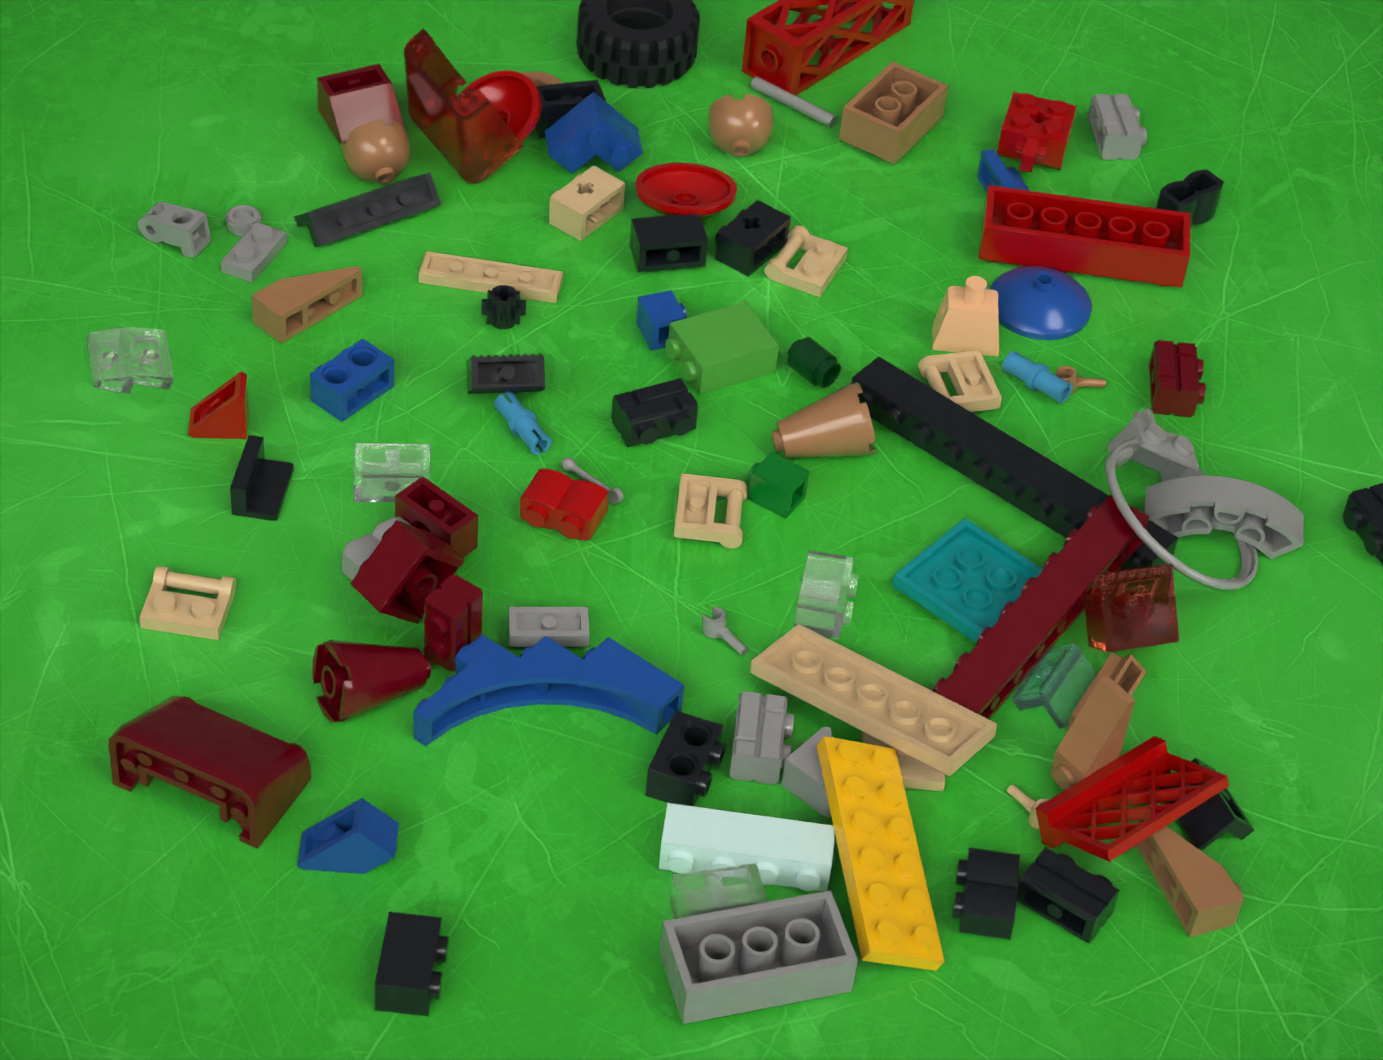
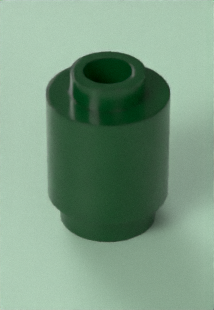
M810 337L795 341L788 351V365L814 386L826 388L840 374L841 366L837 363V358Z

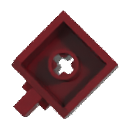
M396 520L385 531L381 542L370 557L361 564L357 575L350 584L378 612L419 624L425 614L424 599L434 589H440V584L450 575L455 574L457 569L463 564L464 559L441 536Z

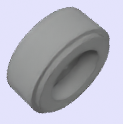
M249 205L235 206L226 213L227 230L236 236L243 237L256 222L261 223L259 210Z

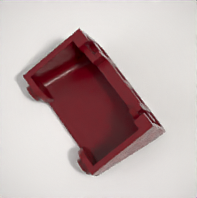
M171 696L124 723L114 732L108 742L113 785L131 792L139 782L148 787L154 778L160 779L218 805L220 820L228 823L232 817L243 830L239 835V841L257 849L311 780L310 762L307 753L302 747L294 743H287L197 704L194 700L185 696Z

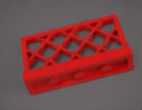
M1153 736L1035 808L1042 844L1054 849L1065 842L1110 862L1229 787L1228 777L1168 753L1166 740ZM1205 783L1203 785L1187 786L1188 784ZM1181 785V787L1157 790V788ZM1176 801L1171 804L1157 805V803ZM1151 804V806L1128 808V806ZM1146 820L1140 823L1128 824V821ZM1121 822V825L1098 827L1100 824ZM1117 838L1109 844H1105L1101 841H1098Z

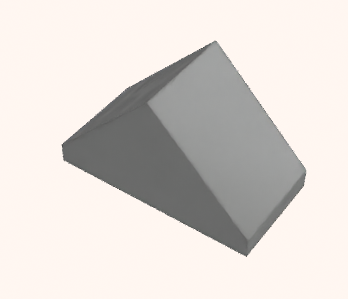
M822 727L785 759L781 786L826 818H832L816 746L824 736L832 737L831 727Z

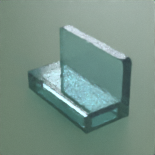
M1076 643L1054 647L1049 650L1025 678L1011 699L1019 710L1044 706L1058 728L1068 727L1070 715L1097 674Z

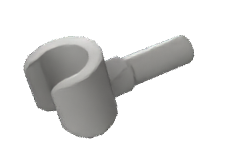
M719 607L712 608L713 620L702 615V628L706 637L725 640L741 656L747 653L748 648L726 628V615L723 609Z

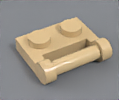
M794 226L788 234V241L777 257L767 263L764 272L769 279L821 297L846 260L848 248L810 235L808 230L802 226ZM798 249L806 251L794 270L787 267Z
M980 350L924 357L919 361V372L923 378L927 379L930 388L968 411L1000 409L1002 397ZM940 372H948L958 396L949 395Z
M681 473L674 537L720 542L725 548H738L743 540L740 521L742 502L747 497V485L737 479ZM717 496L725 497L727 500L725 524L714 523Z
M156 566L153 583L139 617L140 628L219 640L235 595L236 578L223 576L222 579L171 572L170 567ZM171 587L216 594L218 596L217 599L169 592L167 589Z

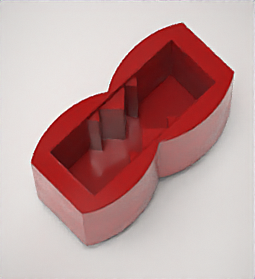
M539 469L520 498V518L534 527L556 529L567 538L587 541L591 539L608 511L609 491L593 482L573 480L556 470Z

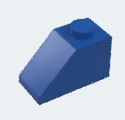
M361 798L303 831L297 866L303 870L365 874L395 857L399 823Z

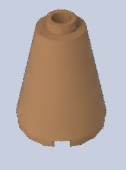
M849 384L776 422L777 430L771 431L776 452L783 451L785 458L865 456L876 453V448L871 444L875 443L876 440L869 409L866 402H859L858 393L863 392L860 384Z

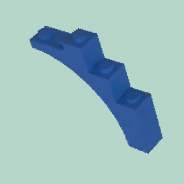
M482 634L470 645L463 646L457 653L455 658V675L450 676L444 682L441 689L429 699H423L415 708L413 713L414 739L424 746H428L448 730L475 717L506 708L537 704L571 705L600 710L630 720L657 735L671 722L676 711L682 712L684 684L609 637L596 648H590L585 653L583 659L547 636H544L534 646H528L518 658Z

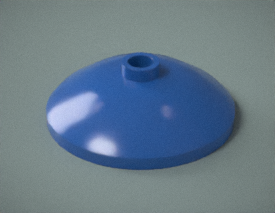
M1018 267L1001 274L990 287L991 290L998 292L999 323L1010 331L1024 337L1038 340L1067 338L1080 332L1087 325L1091 315V299L1083 286L1068 274L1050 267Z

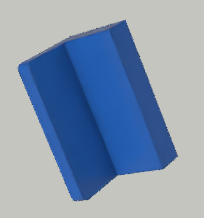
M994 149L981 152L977 178L986 192L988 185L1030 191L1014 167H1005Z

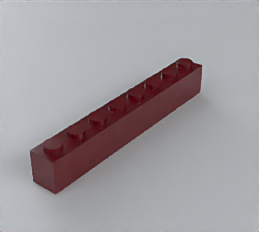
M1109 495L1100 506L1094 505L1084 525L1079 530L1075 528L1070 532L1061 551L1058 554L1053 552L1047 558L1042 572L1037 578L1031 577L1028 579L1021 591V596L1014 603L1010 601L1005 605L1000 613L999 621L992 628L988 626L982 631L975 648L970 653L964 652L959 657L952 674L947 679L941 678L934 686L933 692L989 720L1093 601L1091 600L1092 596H1097L1100 590L1103 589H1092L1093 585L1108 583L1143 543L1122 516L1112 495ZM1128 505L1138 521L1147 530L1149 516ZM1096 576L1101 578L1100 582H1095Z

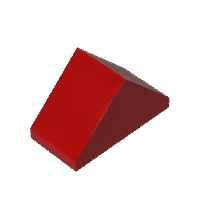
M241 371L190 409L188 435L193 438L247 439L249 403L247 375Z

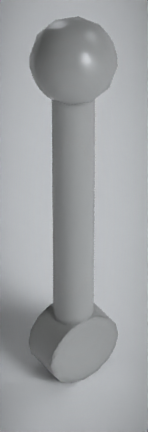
M566 457L562 460L561 467L564 471H572L584 480L598 484L609 491L608 500L612 504H617L623 500V493L619 488L611 489L578 467L573 458Z

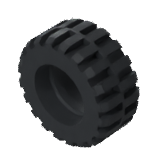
M582 0L578 12L576 45L578 56L590 72L594 71L595 75L602 80L605 78L610 80L611 84L618 86L625 84L628 85V88H637V86L654 88L656 84H661L662 86L670 84L673 78L678 80L694 64L697 56L700 23L699 11L692 0Z

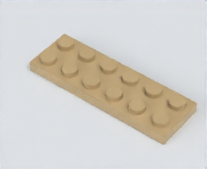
M800 624L751 660V674L948 776L957 771L992 740L996 734L997 723Z

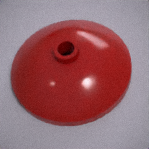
M511 70L496 71L478 78L461 92L451 108L448 130L452 141L460 151L475 158L496 157L513 150L529 136L538 122L542 104L539 90L529 77Z
M666 163L652 166L642 171L636 178L635 192L644 204L665 216L699 213L702 219L718 214L732 205L737 196V185L730 176L709 166L694 163Z

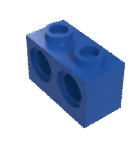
M361 339L310 373L311 401L341 422L345 421L394 387V359L366 340Z

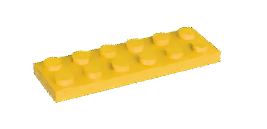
M824 736L816 746L861 960L937 971L945 961L896 750L889 747Z

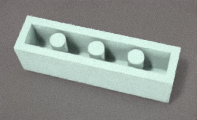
M667 803L659 869L670 870L676 873L714 876L719 879L757 882L762 885L772 884L794 887L805 891L816 890L825 892L828 889L832 867L833 825Z

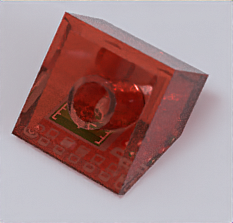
M1169 563L1096 574L1085 606L1088 647L1107 653L1179 642L1173 564Z

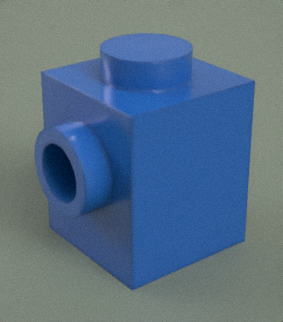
M672 290L638 297L636 324L650 350L666 348L665 341L669 336L670 323L687 318L684 305L678 303Z

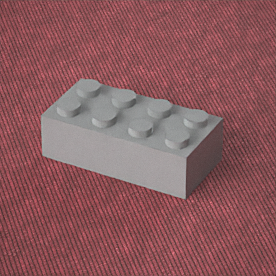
M831 890L666 920L662 924L659 953L682 1024L852 992L858 960Z

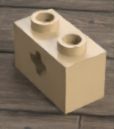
M593 165L584 173L577 175L565 187L555 191L550 197L549 224L582 241L623 210L625 182Z

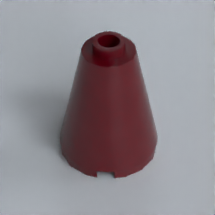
M329 640L316 647L313 657V684L321 683L323 696L316 698L322 713L330 722H343L417 691L425 686L427 679L431 675V665L428 657L423 655L417 648Z

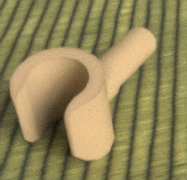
M1014 784L1010 785L1007 793L1030 813L1028 817L1030 826L1034 829H1039L1035 808L1049 799H1039L1035 802Z

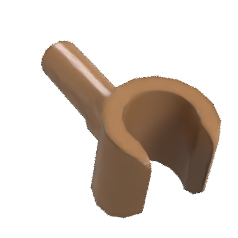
M1062 366L1057 369L1056 376L1073 385L1071 394L1075 392L1076 387L1105 388L1106 386L1105 379L1077 377V371L1073 367Z

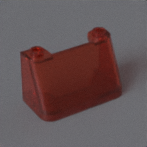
M424 28L408 41L404 48L408 114L464 181L470 184L480 183L524 146L490 101L479 90L468 89L457 95L458 86L462 87L467 82Z

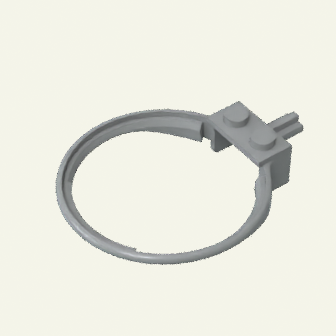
M1146 408L1143 412H1134V419L1107 445L1109 454L1104 459L1107 483L1122 516L1148 548L1165 563L1189 579L1220 590H1237L1247 586L1257 573L1258 555L1256 547L1236 539L1242 558L1239 574L1236 578L1230 579L1212 578L1197 572L1170 554L1148 533L1129 508L1121 493L1115 473L1116 467L1125 465L1129 459L1160 472L1163 482L1168 479L1189 476H1207L1199 469L1194 446L1189 439L1163 430L1156 424L1150 409Z

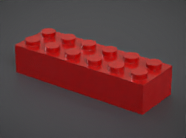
M988 185L982 216L979 259L1024 266H1044L1062 272H1075L1096 277L1103 276L1182 288L1190 258V213Z

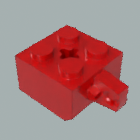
M1013 92L1001 129L997 155L1020 160L1019 170L1032 173L1034 164L1061 170L1077 106L1060 100L1053 101L1035 97L1028 93Z

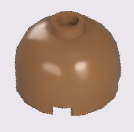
M744 94V99L733 100V95H727L716 100L709 107V133L716 146L722 151L737 157H745L761 150L770 140L774 116L771 104L763 98Z
M375 120L364 123L348 133L349 140L346 143L342 140L340 145L345 162L355 176L363 181L387 184L393 181L406 168L411 152L405 127L401 123L393 121L394 126L385 125L384 120Z

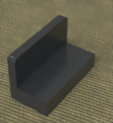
M248 436L230 487L232 515L276 521L278 520L294 472V465L289 462L265 459L264 437Z
M1194 758L1191 761L1193 763L1216 771L1214 768H1212L1211 766L1207 765L1206 763L1202 762L1197 758ZM1205 783L1188 784L1187 786L1203 785ZM1181 785L1160 787V789L1178 788L1181 787ZM1228 788L1178 818L1195 847L1200 850H1204L1226 831L1241 840L1254 831V828Z

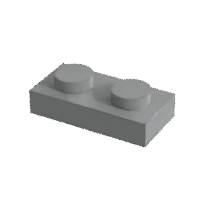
M256 222L221 260V272L253 283L287 244V232Z
M509 607V647L534 646L544 636L549 637L563 647H589L588 607Z

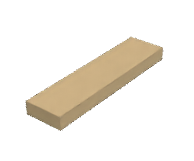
M428 251L425 252L419 271V283L483 293H487L488 290H492L496 286L508 285L516 291H520V298L557 303L563 281V272Z

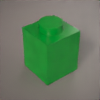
M770 452L761 463H755L748 474L747 482L750 483L748 500L786 519L806 497L809 471Z

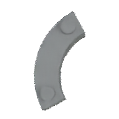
M1189 476L1168 479L1146 488L1144 514L1149 516L1150 521L1177 537L1193 534H1210L1212 529L1235 533V539L1256 547L1270 559L1303 546L1304 514L1287 499L1263 486L1230 477Z

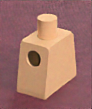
M971 276L967 278L965 287L950 286L947 288L932 325V350L957 353L980 350L982 355L999 357L998 292L986 289L987 282L985 279L979 276Z

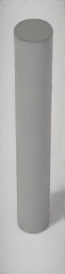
M757 76L751 82L752 89L830 128L837 121L836 115Z

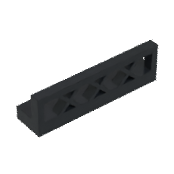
M431 172L294 217L297 226L308 225L314 246L318 247L441 205Z

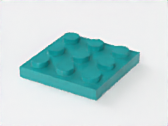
M964 518L894 574L892 586L977 643L982 631L988 626L992 628L999 621L1000 613L1005 605L1010 601L1014 603L1021 596V591L1028 579L1031 577L1037 578L1042 572V568Z

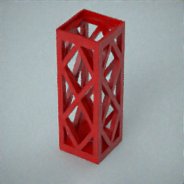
M778 0L747 19L742 72L753 79L757 76L797 96L911 25L914 0ZM882 3L894 4L895 6L890 10L883 6ZM821 5H828V6H827V9H826V8H821V7H819V6H821ZM790 10L801 12L791 25H786ZM812 15L822 16L814 22L806 23ZM870 19H874L871 33L862 32L861 30ZM849 21H855L849 29L840 27ZM834 35L842 37L833 39ZM848 47H853V48H851L850 50H848V51H846V52L844 53V51H845ZM822 50L818 66L807 64L817 51Z

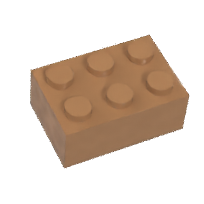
M892 61L843 107L839 139L856 148L876 155L885 161L896 164L943 117L948 85Z

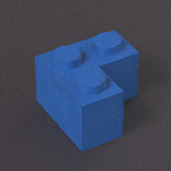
M595 92L591 93L545 131L549 156L571 174L595 155H598L616 171L620 172L643 153L638 128Z

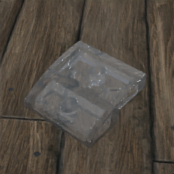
M124 327L100 330L88 334L86 339L93 388L127 394L130 393L134 383L170 389L174 375L166 330Z

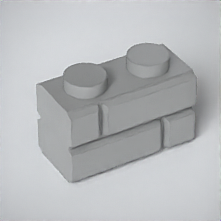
M1095 94L1091 99L1087 118L1103 160H1117L1119 157L1122 160H1136L1139 157L1141 146L1146 144V128L1140 127L1138 107H1133L1128 94H1113L1112 97L1109 94Z
M747 691L739 693L729 774L732 780L751 782L753 779L756 783L772 785L778 783L780 769H784L785 759L791 753V745L783 744L784 738H792L794 714L787 713L788 699L785 696L771 694L762 696L761 693Z

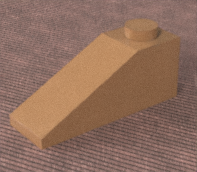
M354 266L279 279L252 295L253 323L282 344L362 297V269Z
M1107 674L1099 679L1056 749L1050 776L1063 790L1068 789L1120 757L1135 699Z
M1167 826L1135 845L1189 937L1235 925L1243 903V896L1239 885L1236 882H1232L1222 865Z

